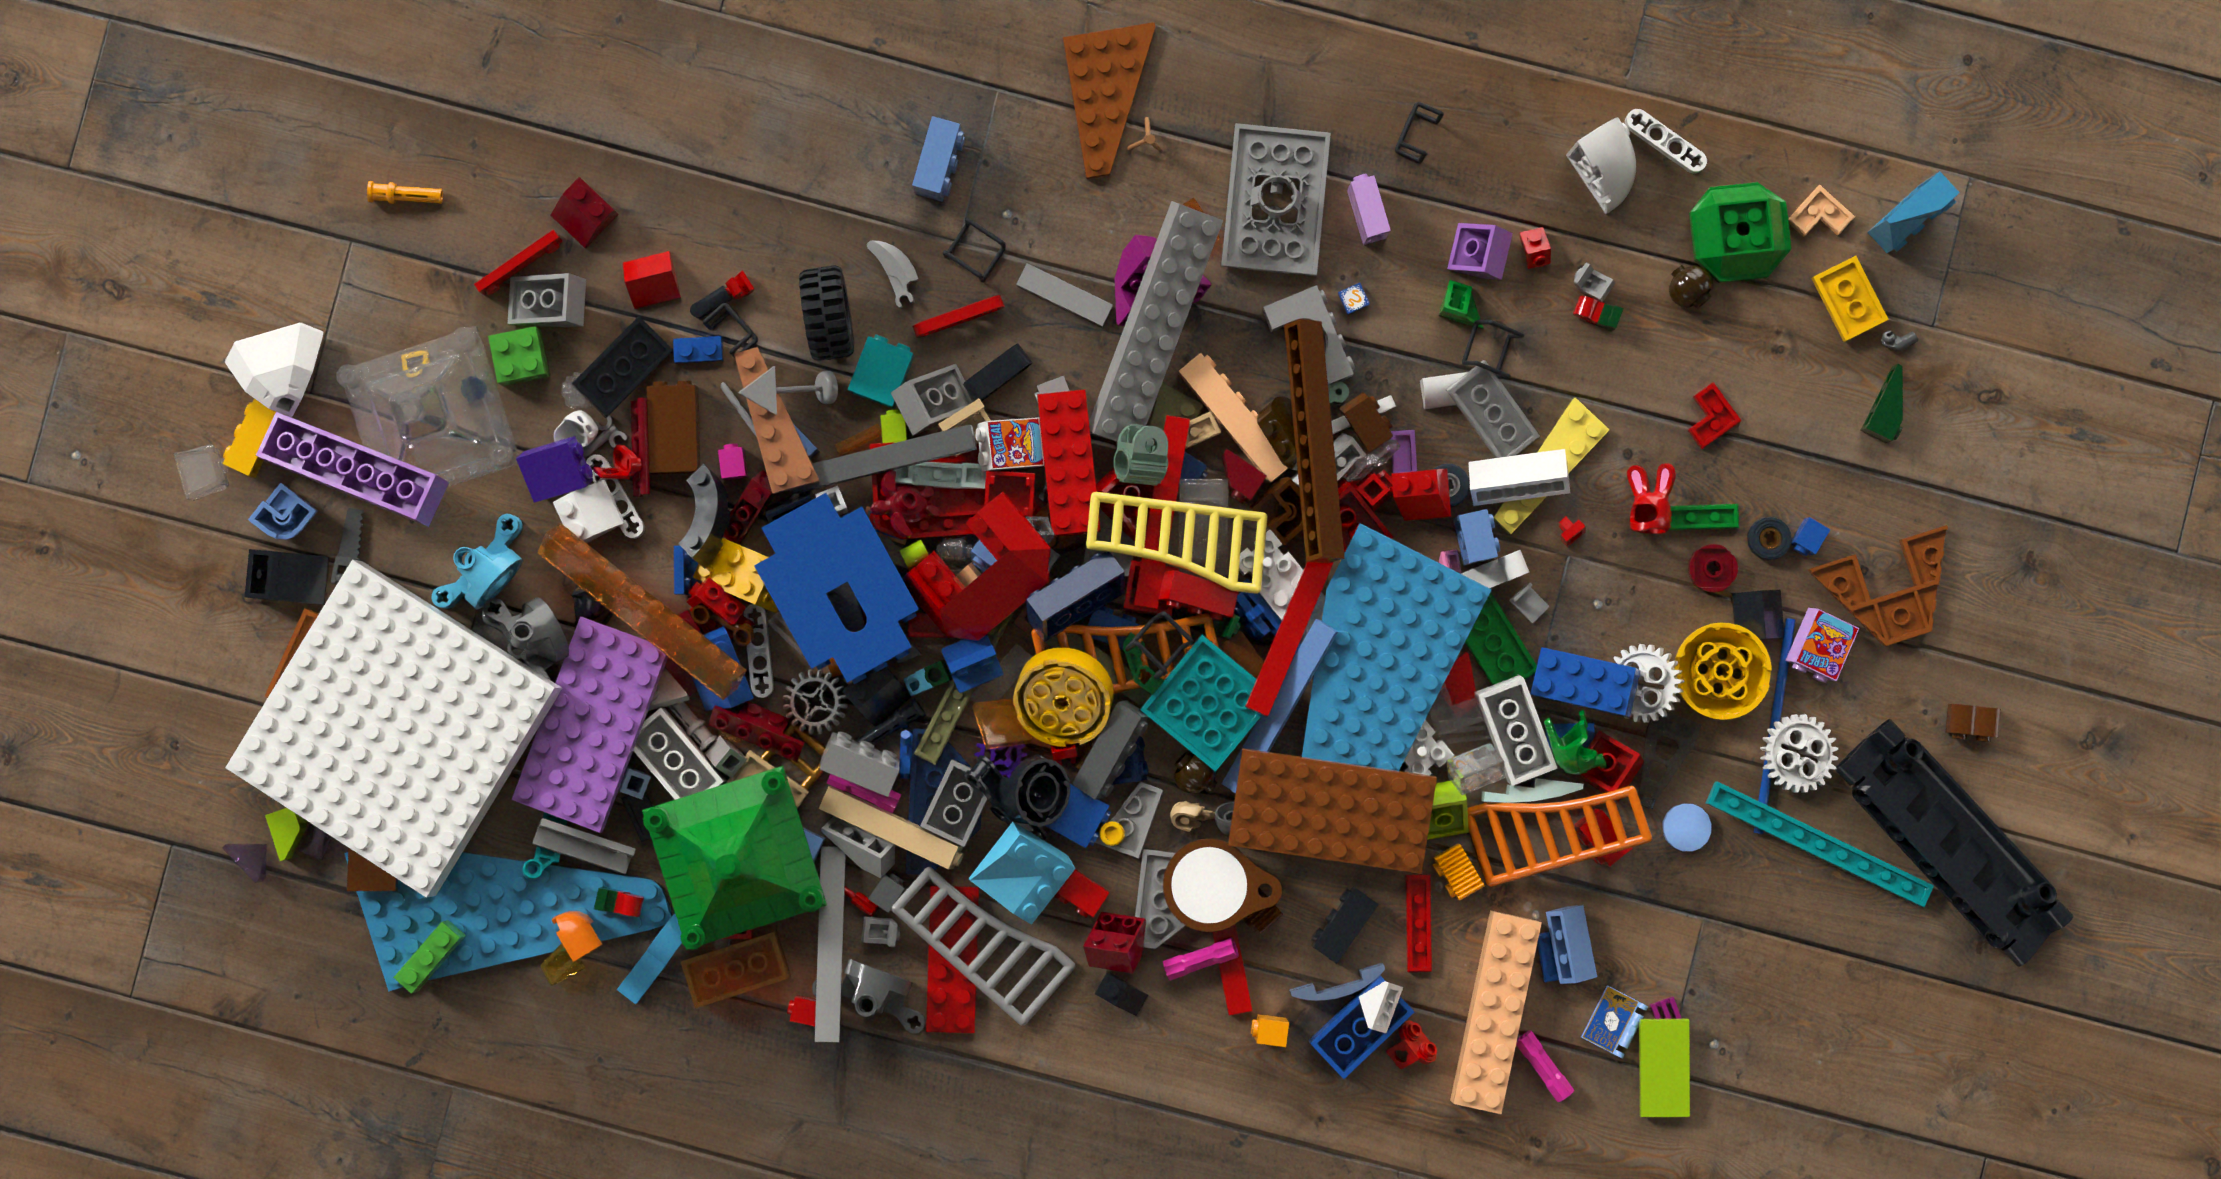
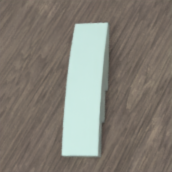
M1532 778L1531 787L1507 785L1506 794L1482 791L1481 801L1502 803L1538 801L1581 790L1584 784Z

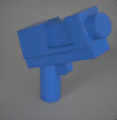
M908 730L901 732L899 773L900 778L910 779L913 734Z

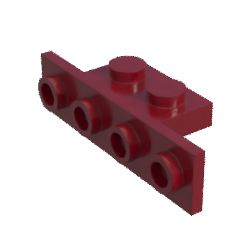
M748 701L743 704L738 714L715 705L708 724L711 727L795 762H798L805 743L784 734L790 721L789 718Z

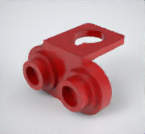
M616 445L613 451V464L615 468L594 467L593 472L600 478L630 479V476L632 477L636 472H640L642 462L625 445Z
M1405 1021L1398 1030L1402 1041L1386 1051L1398 1068L1402 1070L1416 1061L1425 1065L1432 1063L1436 1059L1437 1047L1425 1036L1418 1023ZM1396 1050H1401L1402 1052L1406 1050L1408 1053L1407 1060L1399 1059L1396 1055Z

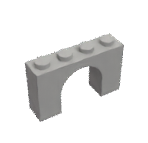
M1317 285L1264 306L1262 312L1271 332L1281 329L1285 324L1298 319L1322 321L1323 335L1326 340L1325 357L1328 385L1353 376L1352 370H1355L1354 363L1350 356L1346 357L1343 350L1346 347L1345 341L1341 334L1337 335L1334 328L1337 325L1332 312L1328 313L1325 306L1328 303L1323 290L1319 291Z

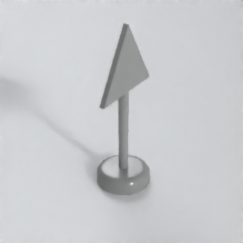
M773 366L738 393L777 415L776 394L815 391L817 399L821 403L832 404L838 395V384L833 372L822 371L817 375L815 385L776 387L775 366Z

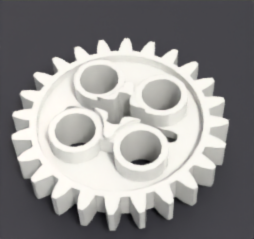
M1639 644L1638 650L1635 646H1630V653L1626 650H1621L1623 658L1614 656L1617 664L1631 667L1633 663H1637L1641 671L1639 680L1664 685L1662 690L1638 684L1630 718L1633 715L1634 722H1639L1642 717L1643 722L1647 723L1650 720V716L1653 721H1658V713L1662 717H1666V709H1675L1672 702H1680V699L1675 696L1676 693H1683V690L1678 688V684L1683 683L1684 680L1677 679V675L1681 674L1682 670L1674 669L1678 661L1669 662L1672 654L1667 653L1662 656L1664 649L1658 648L1655 651L1654 645H1649L1647 650L1645 644ZM1658 667L1662 670L1660 680H1656L1654 677V671ZM1652 691L1658 696L1655 704H1652L1649 700V695Z
M1797 714L1791 715L1790 719L1789 717H1782V723L1774 722L1776 730L1767 729L1771 736L1763 737V740L1768 744L1767 746L1760 747L1762 751L1766 752V755L1760 757V759L1767 760L1768 762L1763 769L1771 770L1767 777H1776L1775 785L1783 784V790L1791 788V791L1794 793H1798L1799 790L1801 793H1806L1808 789L1817 790V784L1825 785L1823 777H1832L1828 770H1835L1836 767L1831 762L1838 760V757L1832 755V752L1837 751L1838 747L1831 746V743L1836 738H1828L1831 730H1822L1824 722L1816 723V717L1808 719L1806 714L1800 715V717ZM1792 732H1794V734L1796 735V741L1794 743H1792L1790 740V734ZM1813 741L1817 744L1815 753L1811 749ZM1781 744L1791 750H1798L1799 753L1781 748ZM1783 754L1787 756L1788 760L1785 766L1781 761ZM1800 754L1816 758L1818 762L1816 763L1808 757H1800ZM1805 763L1809 768L1807 775H1805L1803 772V766Z

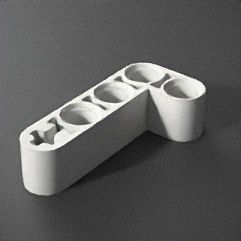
M1518 550L1461 574L1491 588L1529 573L1521 550Z

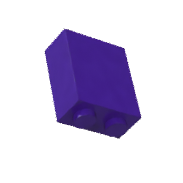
M576 436L526 450L516 458L534 503L585 488L593 481L592 469L585 461L583 447L577 441Z

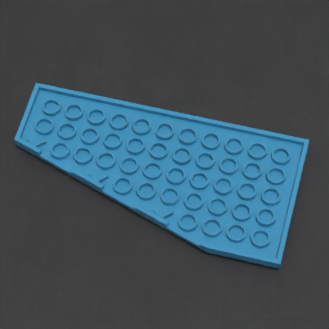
M1360 523L1344 553L1345 559L1340 561L1326 589L1322 621L1338 631L1314 673L1302 757L1399 771L1492 589Z

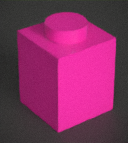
M738 444L724 445V449L718 450L721 478L724 481L748 478L746 455L743 447H738Z

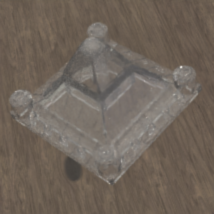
M477 326L470 328L459 327L453 334L357 365L346 364L338 369L336 378L338 383L345 389L363 446L436 474L449 482L447 487L518 465L516 460L519 456Z

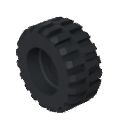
M833 265L803 270L799 275L800 298L805 332L812 359L824 361L850 357L854 353V337L847 289L841 267Z

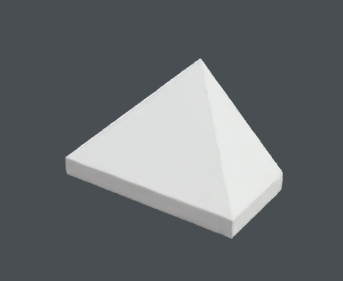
M1385 981L1359 996L1368 1028L1387 1033L1403 987Z

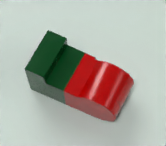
M1579 296L1573 315L1590 324L1614 331L1617 328L1624 308L1612 306L1590 297Z
M600 887L598 888L594 910L640 917L644 897L630 894V892Z

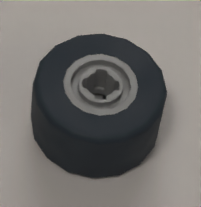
M1442 464L1434 469L1447 468L1450 507L1461 504L1467 497L1470 489L1469 478L1460 466Z

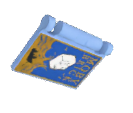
M1607 985L1581 1038L1623 1059L1625 1054L1616 1050L1619 1044L1628 1049L1639 1027V1019L1644 1017L1635 1011L1637 1007L1647 1011L1648 1006Z

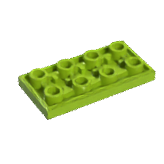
M1639 1019L1640 1117H1690L1689 1019Z

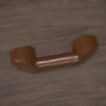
M703 603L692 609L691 616L696 623L705 624L712 620L734 632L733 639L740 646H746L753 641L754 631L749 624L744 623L741 625L736 622L731 626Z

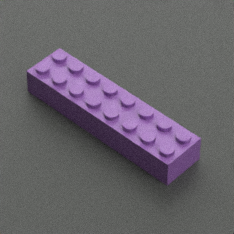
M278 412L275 413L256 454L257 457L270 464L429 527L449 482L436 474Z

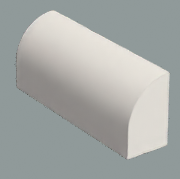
M1565 449L1469 462L1470 491L1474 506L1570 493Z

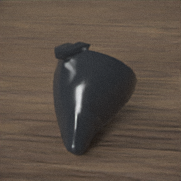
M578 582L571 595L574 602L575 625L577 626L580 616L592 621L605 612L611 601L616 600L615 593L607 586L603 588L593 582Z

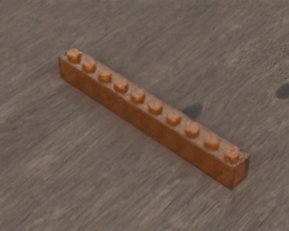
M560 523L545 533L537 552L540 556L719 698L724 700L737 690L746 672L744 667L563 524Z

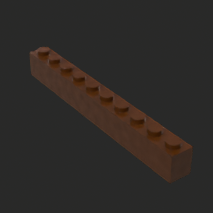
M1298 319L1285 324L1284 329L1306 562L1332 563L1345 559L1323 328L1322 321Z

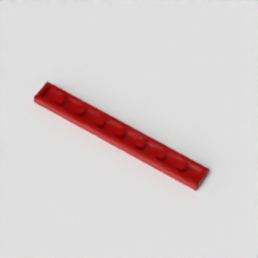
M1166 415L1164 433L1168 439V468L1161 484L1154 485L1152 499L1176 502L1190 419ZM1150 508L1144 548L1159 551L1162 510ZM1172 511L1170 534L1172 529L1174 511ZM1147 558L1141 559L1134 606L1158 610V598L1166 563Z
M1306 562L1247 700L1246 708L1268 717L1334 562Z

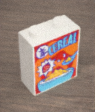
M1039 418L994 420L977 424L975 436L979 442L978 462L982 472L1029 469L1044 466Z

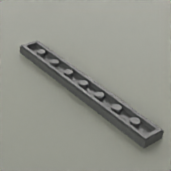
M966 425L813 463L812 465L818 475L819 482L794 488L792 493L798 494L976 450L973 426Z

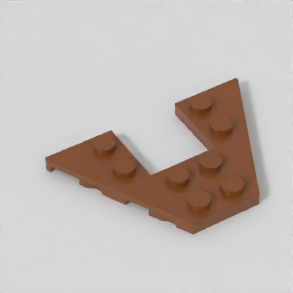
M1945 525L1899 540L1914 586L1870 599L1856 554L1810 568L1808 571L1883 646L1910 639L1932 631L1933 612L1936 608V593L1940 582L1941 561L1944 556L1943 548L1948 526Z

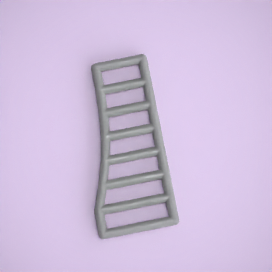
M931 867L925 868L892 906L893 913L1021 1026L1026 1025L1076 967L1075 963L1058 947L1019 931L988 914L950 885ZM930 879L940 889L921 911L913 917L904 907ZM949 895L958 905L932 934L922 923L942 900ZM968 910L978 919L950 950L940 939L961 915ZM986 924L997 929L999 932L969 966L958 957ZM1007 936L1021 941L987 982L976 973ZM1030 946L1045 951L1005 998L994 989ZM1054 957L1064 967L1024 1013H1020L1012 1003Z

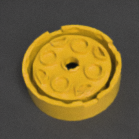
M1052 648L1036 654L1024 665L1015 687L1013 705H1015L1020 724L1036 739L1060 747H1066V744L1075 743L1081 745L1095 738L1105 727L1113 702L1114 689L1106 669L1091 655L1072 648ZM1066 697L1068 705L1061 706L1056 700Z

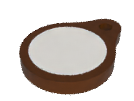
M1201 839L1182 847L1168 863L1163 879L1164 897L1173 915L1186 926L1204 932H1217L1228 929L1255 912L1273 907L1281 900L1283 894L1282 885L1276 877L1257 867L1235 846H1228L1227 842L1217 839ZM1262 884H1269L1272 887L1270 897L1263 898L1259 895L1258 889Z

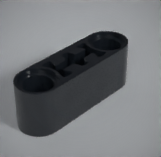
M1017 343L966 380L963 386L974 401L980 399L982 402L1027 369L1033 362L1019 343Z

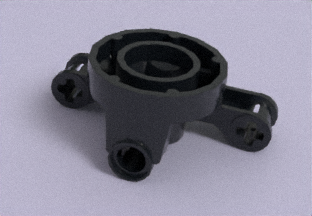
M1038 754L1020 763L1010 778L1003 777L993 762L982 755L977 758V763L973 768L964 773L966 780L980 790L992 804L990 810L998 819L1006 822L1008 826L1014 822L1042 840L1048 837L1047 832L1042 826L1056 821L1068 805L1070 784L1065 769L1056 761L1046 759Z

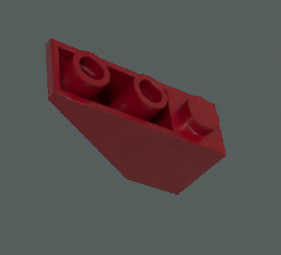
M764 470L751 479L731 511L729 528L725 529L723 536L727 540L740 545L765 511L766 506L770 504L776 495L772 494L767 472Z

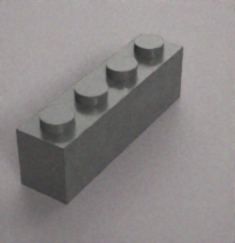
M1129 701L1117 702L1105 727L1098 736L1072 784L1095 800L1108 797L1114 788L1112 784L1115 778L1120 776L1125 769L1124 762L1135 751L1137 747L1135 743L1138 737L1147 730L1149 717Z

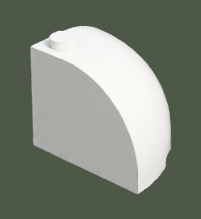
M1618 117L1578 140L1566 154L1605 214L1615 209L1624 201L1633 186L1636 175V158L1629 138L1630 131Z

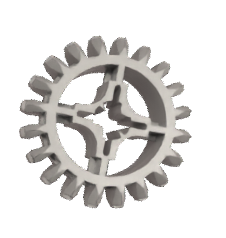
M812 669L808 670V678H806L803 672L799 673L802 681L799 682L797 679L792 678L791 681L796 686L794 688L786 686V690L792 692L791 696L783 695V699L790 700V704L783 705V709L791 708L792 711L786 714V718L795 716L796 719L791 724L795 726L801 722L799 730L802 732L806 726H809V734L814 733V727H817L818 734H823L822 726L824 725L828 731H831L832 726L830 722L838 726L840 722L836 719V716L845 717V714L840 712V708H848V704H841V699H847L848 697L845 694L840 695L839 693L845 689V686L842 685L838 688L835 686L840 681L839 678H835L832 682L829 681L832 676L830 672L823 678V670L817 671V677H814ZM810 682H821L819 688L817 687L816 691L812 694L801 691V688ZM827 686L834 694V707L825 701L824 695ZM817 695H819V697L821 698L820 701H822L821 704L825 705L826 708L823 706H815L814 709H812V703H810V700L805 698V696L809 698H816ZM797 697L806 703L807 708L804 717L801 716L797 709ZM818 710L831 713L823 721H810Z

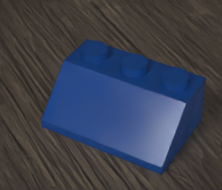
M724 626L679 644L706 711L713 710L715 705L721 708H731L754 698Z

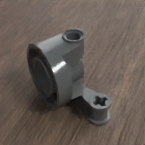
M536 597L522 605V613L512 617L502 600L490 598L484 603L482 612L483 622L503 632L509 642L507 653L550 680L545 669L568 657L569 648L563 630L549 606L541 598ZM520 649L523 653L520 656L512 653V650Z
M851 959L848 960L844 970L846 976L841 984V995L852 999L851 1002L855 1003V1009L858 1014L868 1017L878 1012L883 1014L885 1011L896 1015L906 1031L918 1033L923 1030L926 1023L923 1014L903 1006L905 997L909 995L913 982ZM817 979L812 984V992L815 995V997ZM866 998L872 1000L874 1005L870 1012L864 1011L862 1003ZM917 1015L921 1026L911 1029L908 1019L914 1018Z

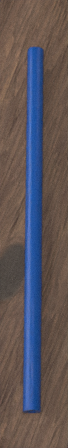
M1786 618L1784 638L1769 729L1776 730L1774 722H1780L1789 667V662L1785 660L1792 646L1795 619ZM1763 769L1758 799L1759 802L1768 805L1772 779L1767 777L1771 772L1770 769ZM1754 827L1753 833L1763 834L1764 831Z

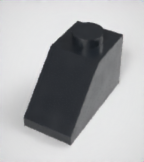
M1109 971L1105 972L1095 990V995L1137 1016L1148 997L1147 993Z

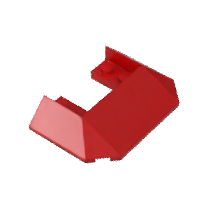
M1001 492L966 522L967 526L997 560L973 582L965 587L935 551L902 578L911 596L946 637L979 641L1022 605L1031 593L1041 589L1049 582L1050 572H1048L1051 547L1004 492Z

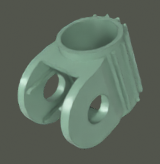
M1131 424L1121 431L1118 438L1117 451L1114 456V470L1120 482L1155 486L1158 483L1161 484L1168 468V439L1162 429L1156 426Z

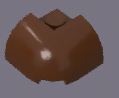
M1289 477L1279 479L1265 489L1266 493L1250 506L1252 511L1267 514L1266 529L1271 530L1282 545L1288 543L1303 529L1300 489Z

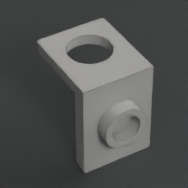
M1530 582L1525 584L1509 601L1531 623H1534L1549 608V605L1531 588L1532 584Z

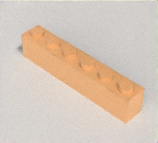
M1202 353L1198 354L1178 371V375L1208 411H1212L1218 423L1253 465L1267 475L1265 479L1268 483H1272L1289 468L1281 463L1257 423L1258 414L1254 410L1250 412L1245 406L1247 403L1245 398L1239 392L1234 393L1229 387L1232 384L1223 373L1221 375L1217 373L1214 369L1216 366L1214 361L1208 355L1204 357Z

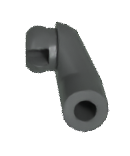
M1886 331L1882 335L1881 342L1886 348L1902 351L1918 342V338L1913 331L1902 337L1893 334V331Z

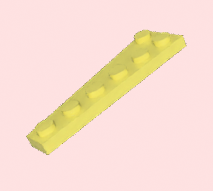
M1574 398L1538 452L1565 449L1569 474L1605 436L1609 429L1579 400ZM1546 497L1503 502L1493 518L1511 535Z

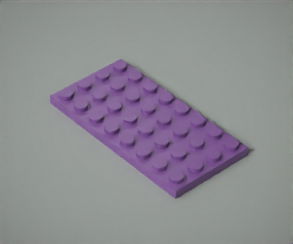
M580 616L569 645V656L564 659L556 680V684L563 689L537 730L511 800L603 833L671 649Z

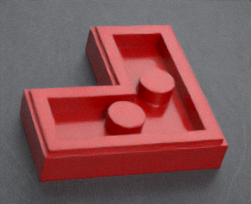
M1714 382L1693 396L1706 417L1689 428L1688 432L1701 449L1741 422L1739 416Z

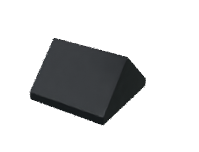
M1781 590L1732 593L1735 625H1740L1750 630L1759 639L1784 638Z

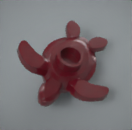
M890 470L885 473L881 482L886 499L885 501L879 500L874 502L870 507V511L874 515H888L891 518V525L894 530L901 536L909 538L912 532L906 523L920 521L927 514L934 518L941 515L939 509L931 505L929 500L934 494V487L927 486L922 492L910 486L896 488V471Z

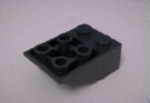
M249 549L244 597L325 605L329 557Z

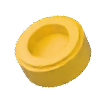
M1111 821L1101 827L1100 838L1106 845L1116 846L1124 840L1125 830L1121 824Z

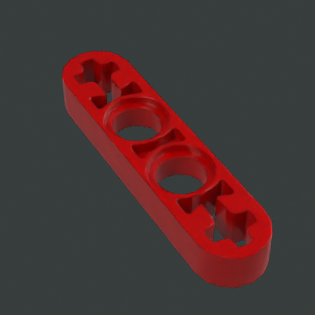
M997 295L919 322L912 327L916 338H921L996 312L1005 306L1001 295Z

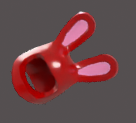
M1669 463L1659 465L1655 491L1650 492L1645 469L1639 465L1629 467L1627 478L1635 496L1630 512V529L1634 532L1646 534L1667 533L1672 522V512L1668 497L1676 479L1675 468Z

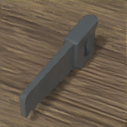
M354 508L347 510L338 556L335 558L331 584H337L343 575L339 573L341 565L348 567L352 560L360 561L358 558L361 554L359 542L362 540L360 535L363 533L361 521L364 519L362 516L364 510Z

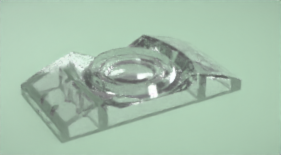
M1180 479L1179 502L1228 508V479ZM1179 512V558H1182L1186 519V513ZM1196 514L1192 562L1205 568L1210 516ZM1219 517L1215 573L1219 575H1227L1228 518ZM1179 568V572H1183L1189 575H1197L1188 570Z

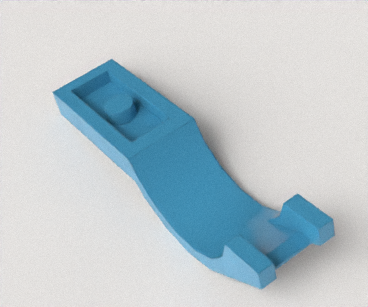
M676 914L671 917L658 933L647 951L617 988L620 993L634 1004L640 1001L682 944L681 930Z

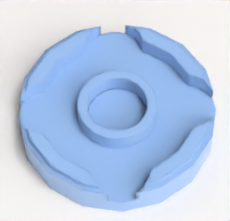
M1680 804L1672 807L1666 813L1662 828L1665 840L1673 848L1692 852L1700 849L1708 842L1712 824L1708 814L1701 807L1694 804Z

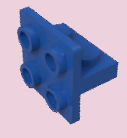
M987 634L979 641L963 639L941 649L959 693L1003 676L996 652Z

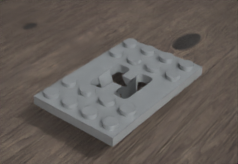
M1235 123L1221 267L1317 276L1331 133ZM1257 177H1268L1261 185L1254 187ZM1291 180H1297L1300 183L1299 191L1294 183H1291ZM1269 182H1271L1270 193L1282 194L1284 183L1292 190L1293 195L1291 199L1293 202L1284 210L1276 206L1269 208L1264 206L1261 190ZM1260 205L1261 209L1268 214V218L1266 220L1253 219L1252 207ZM1292 208L1297 211L1295 223H1284L1281 221L1280 217L1288 213Z

